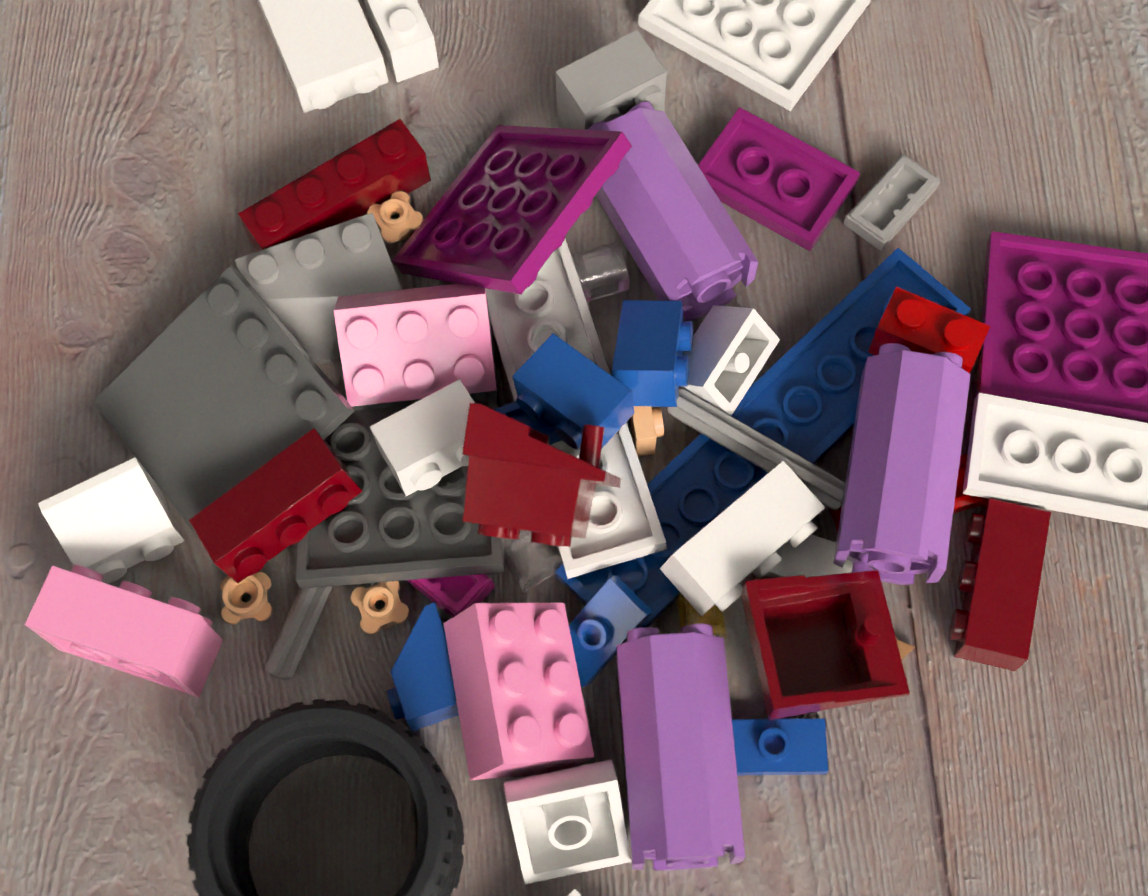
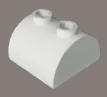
M612 760L584 764L578 767L504 782L509 815L525 884L631 862L618 781Z

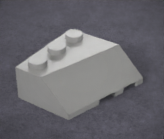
M373 213L235 259L241 274L316 364L332 363L334 359H341L334 317V308L339 296L402 290Z

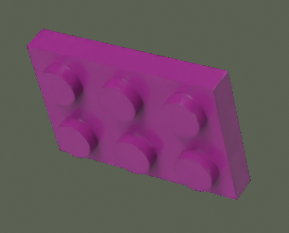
M741 107L738 108L698 164L722 203L810 252L858 182L860 172Z

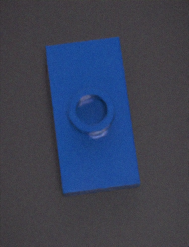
M617 575L607 580L569 624L582 688L591 684L617 654V645L627 642V631L640 628L653 613Z
M825 718L732 720L737 776L826 775L828 773Z

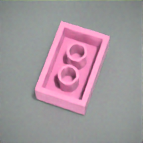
M450 284L338 297L334 308V317L346 397L351 407L423 399L459 379L469 394L497 391L486 288L464 284Z
M74 565L71 572L55 566L51 567L25 626L60 651L200 697L223 639L211 628L212 621L199 615L200 608L176 597H170L168 604L151 599V591L128 581H122L119 588L103 583V575L80 565Z
M475 603L443 623L470 780L539 775L572 768L594 758L565 603Z

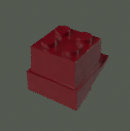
M469 403L462 451L463 455L469 456L463 522L479 524L478 535L519 540L520 530L532 531L530 542L570 547L572 537L586 538L595 486L603 485L620 488L621 478L599 468L604 427L583 425L579 458H576L550 446V436L484 405Z
M879 570L812 577L798 575L751 580L744 583L741 598L769 720L910 695Z

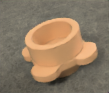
M394 192L391 199L382 204H374L368 209V214L373 213L382 239L386 242L394 243L409 238L423 221L422 214L414 211L409 204L410 197L405 192ZM394 214L400 215L398 219H391V216Z
M257 572L246 577L240 583H236L229 576L223 579L220 587L225 607L221 611V616L228 624L235 625L242 619L251 618L256 619L258 622H263L271 616L273 608L268 603L267 592L272 585L269 576L263 572ZM245 594L251 595L249 602L242 601V597Z
M398 581L379 582V584L368 588L360 586L352 592L351 602L355 607L359 608L362 616L360 627L365 633L377 634L382 629H388L395 624H402L407 620L409 608L406 604L401 603L398 595L400 589ZM378 601H383L385 606L379 610L375 608V604Z

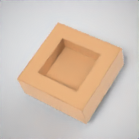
M634 406L635 413L629 420L637 456L655 455L656 438L664 436L661 408Z

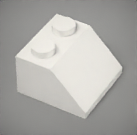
M136 457L38 503L42 514L73 566L80 565L98 572L104 576L102 582L106 584L120 579L126 574L128 568L144 560L156 561L164 558L173 551V546L185 541L162 490Z

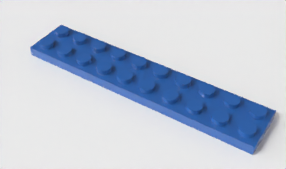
M897 248L748 389L732 417L816 465L854 428L862 371L867 357L875 356L868 353V350L896 286L966 316L969 315L971 308L900 248ZM700 434L647 484L666 540V550L569 579L562 564L555 571V577L586 606L607 580L617 575L653 611L652 615L640 628L649 627L682 595L660 570L662 565L679 548L765 477L768 472L705 435Z

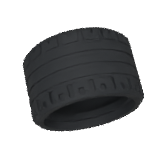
M325 699L313 700L312 704L304 705L303 702L291 704L290 707L269 712L270 717L264 720L256 719L249 724L250 727L246 728L242 733L239 731L231 739L233 743L226 750L224 748L220 750L216 755V761L211 768L208 767L203 776L206 780L202 789L197 788L194 797L196 801L193 811H190L188 820L192 827L191 833L187 834V847H189V870L195 873L196 879L192 882L199 896H259L250 872L249 841L254 820L265 798L283 778L300 766L323 757L341 755L370 758L388 766L406 780L410 786L418 811L419 838L413 865L403 886L394 896H451L453 889L458 887L464 860L462 845H465L462 817L452 788L432 754L412 731L400 721L394 722L388 714L370 708L368 705L357 703L356 706H353L347 700L336 699L335 701H326Z

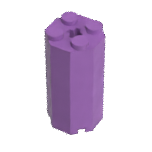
M641 102L631 108L627 114L609 122H598L588 129L623 132L632 145L621 160L618 170L606 180L597 192L596 197L659 301H682L685 319L695 320L708 314L713 305L724 306L734 299L736 294L732 288L740 280L747 287L755 279L758 260L664 111L655 110L650 102Z
M888 343L880 346L879 355L867 357L861 376L833 564L843 568L845 561L848 560L853 563L852 572L879 570L881 581L900 585L914 584L915 574L927 573L926 583L939 582L945 573L971 374L962 369L963 359L959 355L950 352H938L933 355L912 352L904 345Z
M709 624L687 625L680 629L681 633L660 635L657 628H636L627 631V642L617 645L616 655L632 870H643L644 859H653V870L669 871L718 866V857L724 856L726 853H729L730 864L740 863L745 858L724 638L713 636V628Z

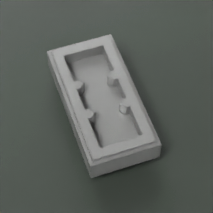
M902 153L847 214L844 225L882 251L938 188L940 179Z

